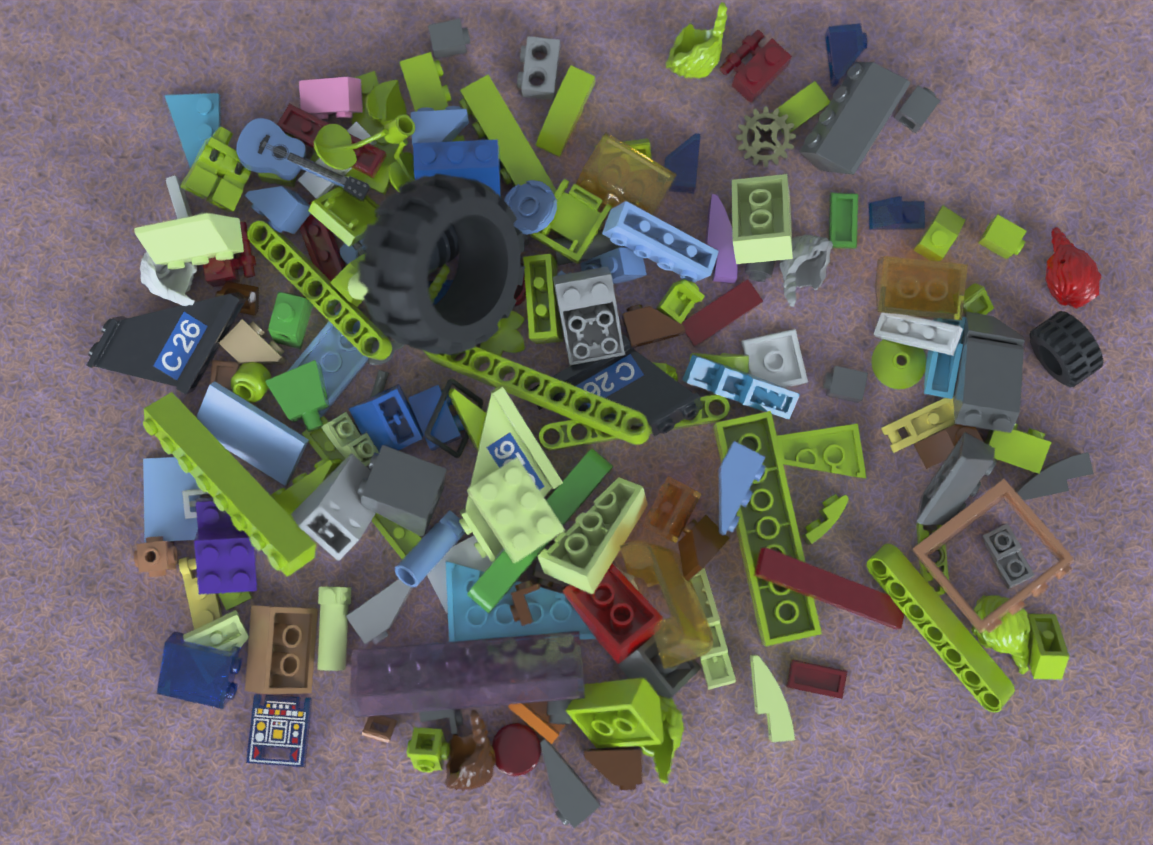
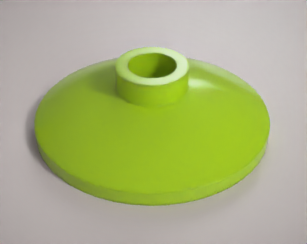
M883 339L875 347L872 354L873 372L877 379L887 387L893 389L912 387L921 380L925 373L926 356L922 348ZM898 356L904 357L905 365L901 366L897 363L896 359Z

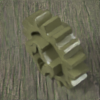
M766 106L761 114H759L757 109H754V117L750 118L745 115L744 119L747 124L738 125V129L743 132V134L736 136V140L743 141L738 150H746L747 153L744 159L748 160L750 157H753L754 166L759 161H763L764 168L768 167L769 161H773L775 165H778V157L781 156L787 159L788 155L785 150H793L794 148L789 143V140L796 139V134L789 133L794 128V124L786 125L785 122L788 115L785 114L780 118L778 116L779 109L777 108L773 113H769ZM763 119L773 120L770 125H761L758 121ZM757 129L765 134L770 131L773 144L767 141L761 143V135ZM781 129H783L785 135L783 145L777 140V134ZM749 130H752L755 134V141L749 146L747 136ZM762 149H770L774 154L760 155L757 153Z

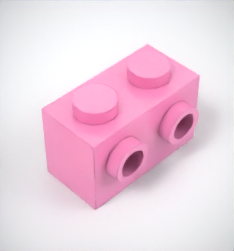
M337 77L299 81L301 109L322 120H328V115L336 114L337 119L353 118L352 113L363 112L361 79Z

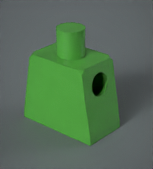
M278 292L268 329L273 341L277 344L297 349L302 348L313 304L306 297Z
M316 360L266 380L267 386L289 420L296 422L303 419L308 432L323 426L318 412L330 406L322 369Z

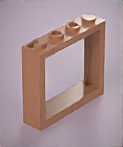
M1005 479L913 548L914 555L980 634L985 630L991 633L1003 623L1000 619L1008 612L1013 616L1026 606L1023 601L1032 594L1037 598L1049 588L1046 583L1054 577L1058 580L1065 577L1073 570L1070 565L1074 561L1072 555ZM1005 499L1058 562L981 620L929 556Z

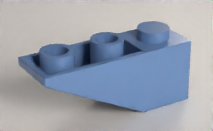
M735 441L731 444L718 469L719 533L725 535L728 530L733 532L740 519L736 515L740 505L744 507L747 505L753 491L749 490L753 480L759 481L766 468L762 464L765 459L764 456Z

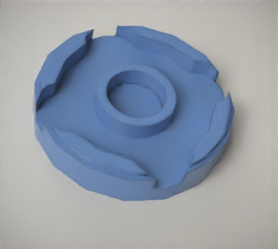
M535 180L525 181L527 184L521 186L519 184L516 185L504 199L517 217L513 224L514 227L526 235L538 233L546 228L554 219L557 211V199L550 187L543 182Z

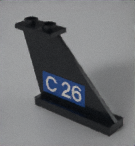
M235 292L194 302L193 305H181L131 318L124 316L110 318L102 327L101 332L103 336L100 341L91 347L88 353L90 359L86 365L90 368L98 367L176 386L178 391L185 395L195 390L221 346L219 342L229 332L248 297L240 292Z
M626 335L622 336L625 355L571 365L552 376L555 379L640 412L647 419L654 437L660 433L665 434L671 431L675 424L684 419L693 418L699 413V410L703 409L698 393L693 394L634 350ZM540 384L533 387L529 391H535L536 389H538ZM565 393L556 394L553 401H561L565 397ZM583 403L578 408V411L585 412L589 410L591 404ZM536 405L539 410L543 408L539 405ZM607 414L604 419L614 421L617 414Z

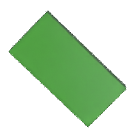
M830 193L829 241H832V248L856 249L858 194Z

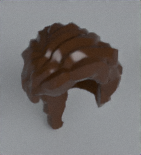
M471 710L470 713L473 734L470 733L468 736L463 737L453 734L449 741L450 755L449 761L446 764L447 776L444 783L447 788L470 791L484 786L493 776L495 752L487 736L488 731L485 730L484 720L480 718L477 710Z

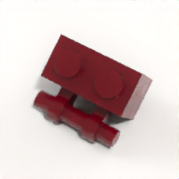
M756 30L751 36L747 35L742 40V45L734 53L731 52L725 58V63L719 68L726 76L732 70L737 73L734 76L732 87L750 104L788 67L792 58L773 38L761 48L758 43L764 38V34L760 30ZM748 53H751L754 57L744 65L742 60Z
M240 222L244 252H240L241 257L239 259H236L235 254H233V259L216 260V257L209 258V263L203 264L205 280L212 287L223 286L226 281L240 282L239 269H243L245 278L255 276L254 266H256V259L251 253L246 222Z

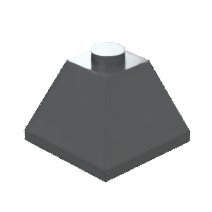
M972 312L965 313L964 317H966L961 340L963 347L967 337L1023 346L1024 337L994 316Z
M667 624L661 627V630L621 663L617 664L628 679L645 678L656 694L667 698L673 697L701 669L700 665Z

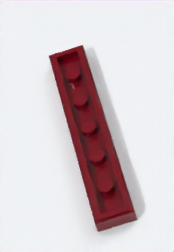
M767 547L760 549L754 576L895 630L902 629L905 614L894 603L890 595Z

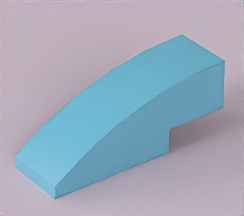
M937 312L934 313L933 321L960 326L964 330L966 317ZM963 331L954 356L928 350L924 394L949 399L953 398L963 344H961Z

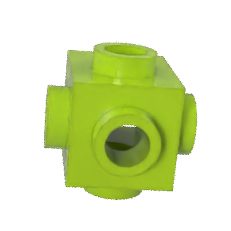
M414 727L412 739L409 740L407 746V757L411 759L414 768L427 773L434 770L442 771L444 760H448L450 755V743L446 742L442 729Z

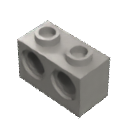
M527 36V45L521 46L520 62H524V71L518 72L517 88H521L522 97L555 99L560 40ZM537 52H544L547 55L542 60H537L533 57ZM533 78L544 80L540 86H534L530 83Z

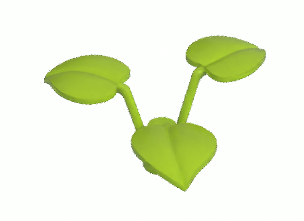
M391 80L373 88L366 98L368 113L372 118L381 120L382 126H385L384 130L355 144H351V136L345 128L338 124H328L319 130L314 140V148L320 159L328 166L338 170H345L352 167L357 161L353 149H357L384 136L387 142L399 144L394 154L396 161L391 163L388 168L389 179L393 187L399 192L400 186L415 180L413 154L410 152L401 154L404 146L408 144L406 138L415 131V124L407 116L398 80Z

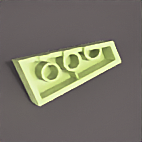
M618 477L594 501L592 508L586 513L582 512L575 519L576 523L566 533H560L555 538L556 542L548 550L544 549L538 555L544 573L593 594L648 506L643 486Z

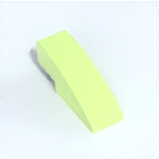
M750 655L755 712L757 714L767 713L769 740L771 742L795 740L789 709L777 681L758 655Z

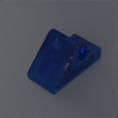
M902 196L868 203L869 230L925 229V201H902Z

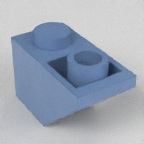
M449 106L445 110L434 111L433 108L425 107L418 109L417 112H411V119L415 124V131L412 134V146L413 143L451 142L469 123L467 109H462L459 106Z
M283 186L248 191L245 195L253 203L251 205L252 209L258 214L266 216L270 220L268 224L279 233L286 231L295 234L310 214L308 210L311 205L297 192Z
M617 248L580 263L581 271L608 266L613 284L629 282L647 275L644 259L635 255L634 251L629 248Z

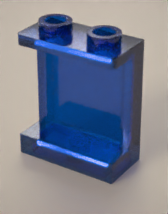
M174 631L164 644L157 694L224 709L229 700H234L237 693L238 684L234 683L235 674L238 675L242 665V658L239 657L240 647L234 646L231 651H225L184 641V633Z

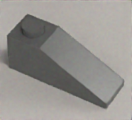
M543 738L540 744L555 806L558 809L555 814L565 826L570 823L575 829L601 806L600 801L555 747Z

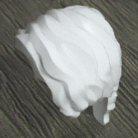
M146 251L141 259V282L148 287L150 292L182 306L193 305L195 300L190 299L185 293L191 288L194 274L197 272V266L189 262L185 263V268L170 270L168 265L155 264Z

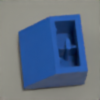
M399 384L349 408L361 434L363 435L367 432L378 452H380L382 445L399 451L423 439V432Z

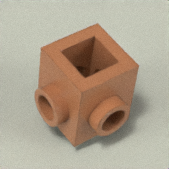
M163 536L146 538V543L137 544V550L134 552V563L136 567H139V572H148L149 577L166 576V570L176 569L175 563L178 562V552L173 541H163ZM152 551L156 554L154 561H152Z

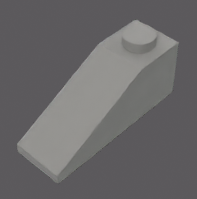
M398 579L346 616L364 644H369L372 641L376 645L389 636L386 631L393 626L414 587L407 586Z

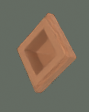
M370 712L362 735L389 743L397 720ZM373 722L388 726V729L384 733L376 731Z

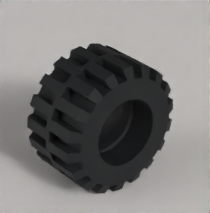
M1058 311L1029 333L1032 349L1041 365L1054 379L1067 387H1075L1103 367L1102 352L1094 336L1081 321L1065 311Z

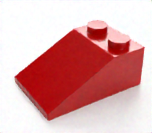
M613 563L593 594L573 585H569L563 590L564 595L594 637L618 664L661 630L663 616Z

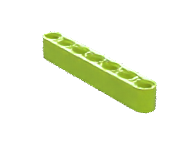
M255 221L249 226L247 231L249 241L361 354L375 360H384L389 357L392 352V343L389 338L354 304L350 303L283 233L274 230L264 221ZM267 230V237L262 241V234ZM285 248V256L280 259V252ZM304 266V273L298 278V271ZM322 284V293L317 296L316 289ZM338 303H341V311L335 315V307ZM359 321L360 329L354 334L353 326ZM378 340L379 349L373 353L372 344Z
M720 395L700 397L703 409L699 410L695 419H684L675 424L672 430L719 422L727 416L730 404L725 397ZM712 402L720 403L723 407V413L719 416L713 415L709 411V404ZM575 420L550 423L541 428L539 432L541 445L549 451L619 439L610 434L604 435L599 430ZM575 426H583L587 430V435L584 439L577 440L571 435V431ZM641 426L637 430L629 429V431L631 433H638L639 431H641L643 426ZM550 430L556 431L560 436L559 441L553 445L547 444L544 441L545 433Z
M884 544L867 561L866 566L869 573L883 590L890 595L894 603L981 706L990 712H999L1015 692L1011 680L896 546Z

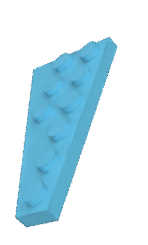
M446 561L449 646L596 639L563 593L541 587L539 590L525 594L533 622L522 626L520 620L515 622L510 609V605L514 604L511 593L516 591L515 585L523 583L520 581H516L493 610L487 613L467 596L469 590L485 572Z

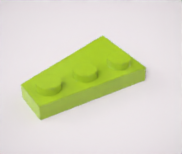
M858 424L777 436L783 465L867 479Z

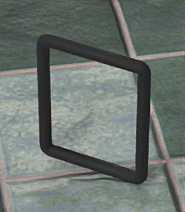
M449 379L424 435L426 439L453 457L459 458L469 439L467 432H465L456 452L430 434L452 385L478 403L477 406L481 410L484 402L455 379Z

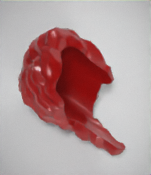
M1056 227L1051 231L1053 251L1055 253L1047 260L1045 281L1051 295L1060 305H1069L1077 309L1100 295L1099 281L1102 277L1095 261L1090 258L1088 253L1076 248L1074 244L1070 243L1066 235Z

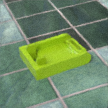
M564 178L554 194L557 199V211L554 219L546 228L530 235L542 244L579 264L609 215L612 206L607 204L602 213L598 212L603 200L576 184L572 186L569 194H567L565 190L568 188L570 181ZM553 230L573 242L570 249L548 238L549 232Z
M338 186L314 200L308 211L350 247L363 239L367 225L375 224L378 219V214L375 210L379 205L368 195L361 202L343 191V187Z

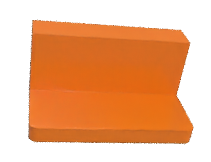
M529 680L509 704L508 708L552 744L565 725L549 723V716H547L548 693L533 680Z

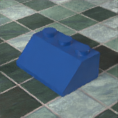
M498 140L413 143L415 179L423 175L431 177L437 173L473 179L491 187L501 197Z

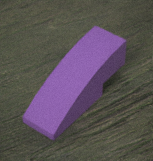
M712 194L709 200L705 244L719 251L714 264L712 281L734 284L737 280L738 264H736L733 247L732 225L718 195Z

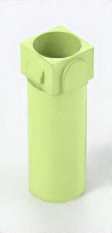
M319 587L320 621L317 669L330 671L346 670L348 619L346 616L348 615L349 604H351V587Z

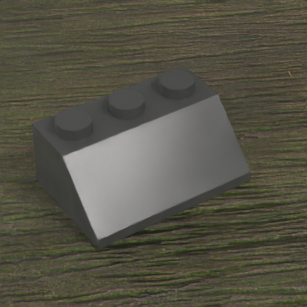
M964 432L920 498L916 522L922 525H944L963 511L966 507L965 501L969 496L974 497L981 486L979 481L983 475L988 476L996 465V460H994L995 448Z

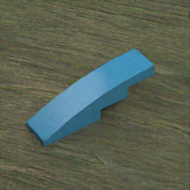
M692 354L682 379L688 384L710 390L714 394L738 401L743 405L764 412L771 411L772 414L786 419H790L800 395L798 392L694 354Z

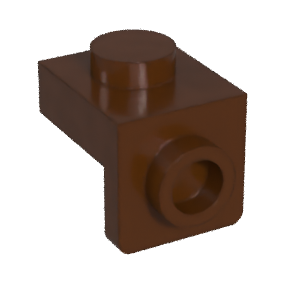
M226 281L222 289L216 292L215 297L240 292L248 298L239 313L256 316L258 313L259 287Z
M531 580L515 585L516 591L511 593L514 604L510 605L514 621L520 620L522 626L533 622L525 594L540 589L539 584L532 585Z

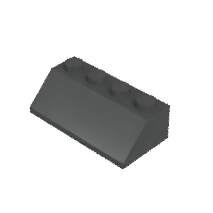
M855 62L849 68L841 86L834 92L833 98L826 110L819 116V121L812 132L806 137L805 143L799 152L820 171L854 175L909 87L910 82L874 62Z

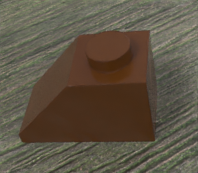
M642 304L628 307L626 309L627 312L622 315L627 338L632 348L682 336L685 333L684 325L650 306L643 308Z
M954 424L913 445L925 468L928 469L946 460L964 432L983 442L976 427Z
M707 515L698 522L695 519L689 522L682 530L685 535L678 542L683 576L687 581L701 571L730 539L726 534L722 535L719 533V527Z
M640 747L584 749V758L613 786H619V790H635L636 785H642Z

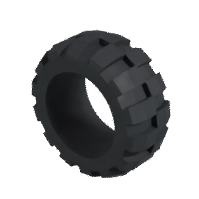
M437 173L431 177L423 175L400 186L399 193L395 192L387 196L375 210L379 217L375 224L367 225L361 245L366 246L364 261H359V282L367 287L368 292L363 296L366 306L372 317L378 321L382 330L398 343L433 354L444 353L447 355L475 348V344L487 341L499 330L497 323L500 319L509 317L516 303V300L513 298L517 285L522 286L525 266L520 264V253L525 251L522 232L513 225L517 217L510 206L491 187L477 180ZM452 223L459 243L457 271L446 294L433 306L427 284L429 260L438 238Z

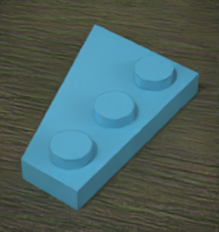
M219 93L164 95L190 168L205 139L210 138L217 128L221 127Z

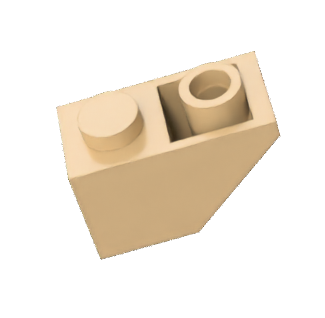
M242 319L219 342L241 364L257 362L262 365H283L287 361L281 356L285 351L273 340L268 344L262 337L265 332L253 321L248 324Z

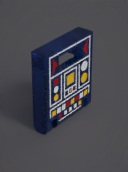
M254 694L246 763L305 767L312 698L305 697L304 708H300L301 697L266 695L264 706H261L262 695ZM265 747L291 748L290 759L264 758Z

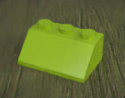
M645 678L581 684L566 709L569 716L596 748L662 744L664 740L660 697Z

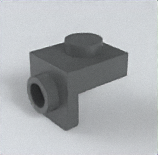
M442 700L426 702V708L419 710L421 722L449 717L452 734H457L459 726H463L461 708L456 709L455 703L443 705Z

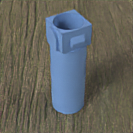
M450 510L395 567L396 575L407 586H418L466 533L459 523L460 518Z

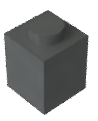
M460 19L428 25L435 59L467 53L466 44H471L468 28H462Z
M918 85L894 118L914 133H917L940 100L936 98L933 91Z
M834 366L831 372H826L824 376L823 388L827 389L826 396L859 403L863 400L868 373Z

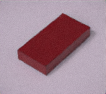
M791 659L786 687L843 699L848 671Z

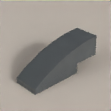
M1089 452L1061 459L1042 468L1040 474H1032L1014 489L1015 492L1024 501L1069 491L1067 479L1094 474Z

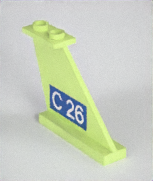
M498 386L491 391L470 487L518 457L542 496L545 497L551 488L554 489L563 482L504 388ZM468 494L465 509L463 508L459 511L463 517L459 520V523L467 535L473 532L478 542L474 546L481 557L488 556L491 562H493L503 547Z

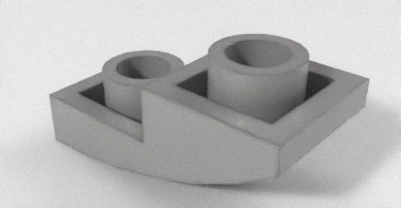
M1008 523L982 536L985 546L1007 589L1035 575L1021 553L1022 547Z

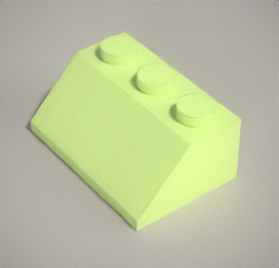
M206 213L134 228L136 236L155 264L168 265L170 270L185 268V263L192 262V265L209 263V258L216 257V260H229L234 258L233 254L244 252L240 219L235 217Z

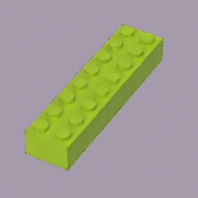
M769 411L717 422L713 425L721 463L734 441L765 457L762 464L766 468L759 481L753 480L749 490L753 491L752 496L745 507L740 505L736 513L740 519L735 527L761 644L763 646H770L821 635L822 632L814 598L754 576L760 549L764 547L805 562L772 413Z

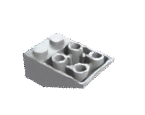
M608 266L554 276V286L569 364L575 365L625 355L613 281Z
M352 453L291 514L298 526L338 561L359 541L376 512L361 505V494H358L362 479L364 477L368 479L371 471Z

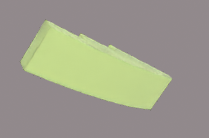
M705 568L689 581L684 578L683 574H679L678 580L708 690L736 683L728 655V648L720 625L719 614Z

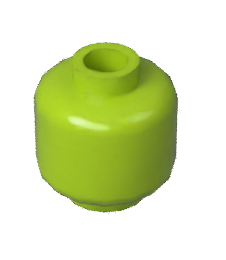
M246 362L233 375L230 386L234 394L249 403H255L261 400L268 391L269 387L266 384V380L271 379L272 376L262 364Z

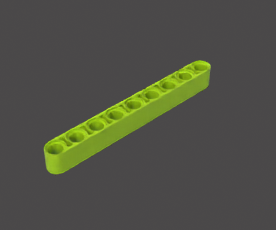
M476 346L475 348L451 355L444 353L433 354L424 351L433 363L494 388L502 386L509 394L629 443L643 444L650 437L649 424L645 416L640 412ZM465 353L463 359L455 361L458 354ZM490 363L488 369L479 371L482 364ZM515 373L511 380L503 381L506 374ZM540 383L538 389L528 391L531 384ZM565 393V397L561 401H553L556 394ZM583 403L591 404L589 410L585 412L578 411V408ZM607 414H617L614 421H603ZM634 424L643 425V428L638 433H631L629 431L630 427Z

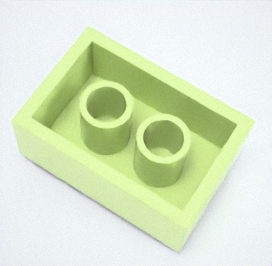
M787 174L732 180V233L736 264L793 259L790 193Z
M518 457L467 490V493L513 563L518 562L565 531Z

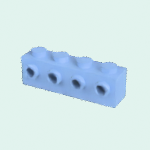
M627 201L610 210L602 232L603 235L610 238L612 243L626 246L633 250L635 255L641 258H648L656 262L661 269L671 270L679 274L681 279L697 282L711 276L719 252Z

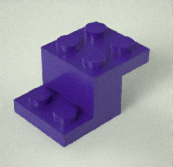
M213 498L196 499L198 530L194 544L198 593L216 594L257 591V549L252 545L250 537L244 530L240 531L235 527L230 515L226 511L219 510Z

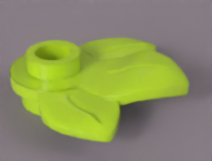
M511 311L508 318L500 319L497 323L499 330L487 341L482 342L480 348L501 357L503 351L509 353L524 351L525 343L517 329L520 328L525 319L520 314Z

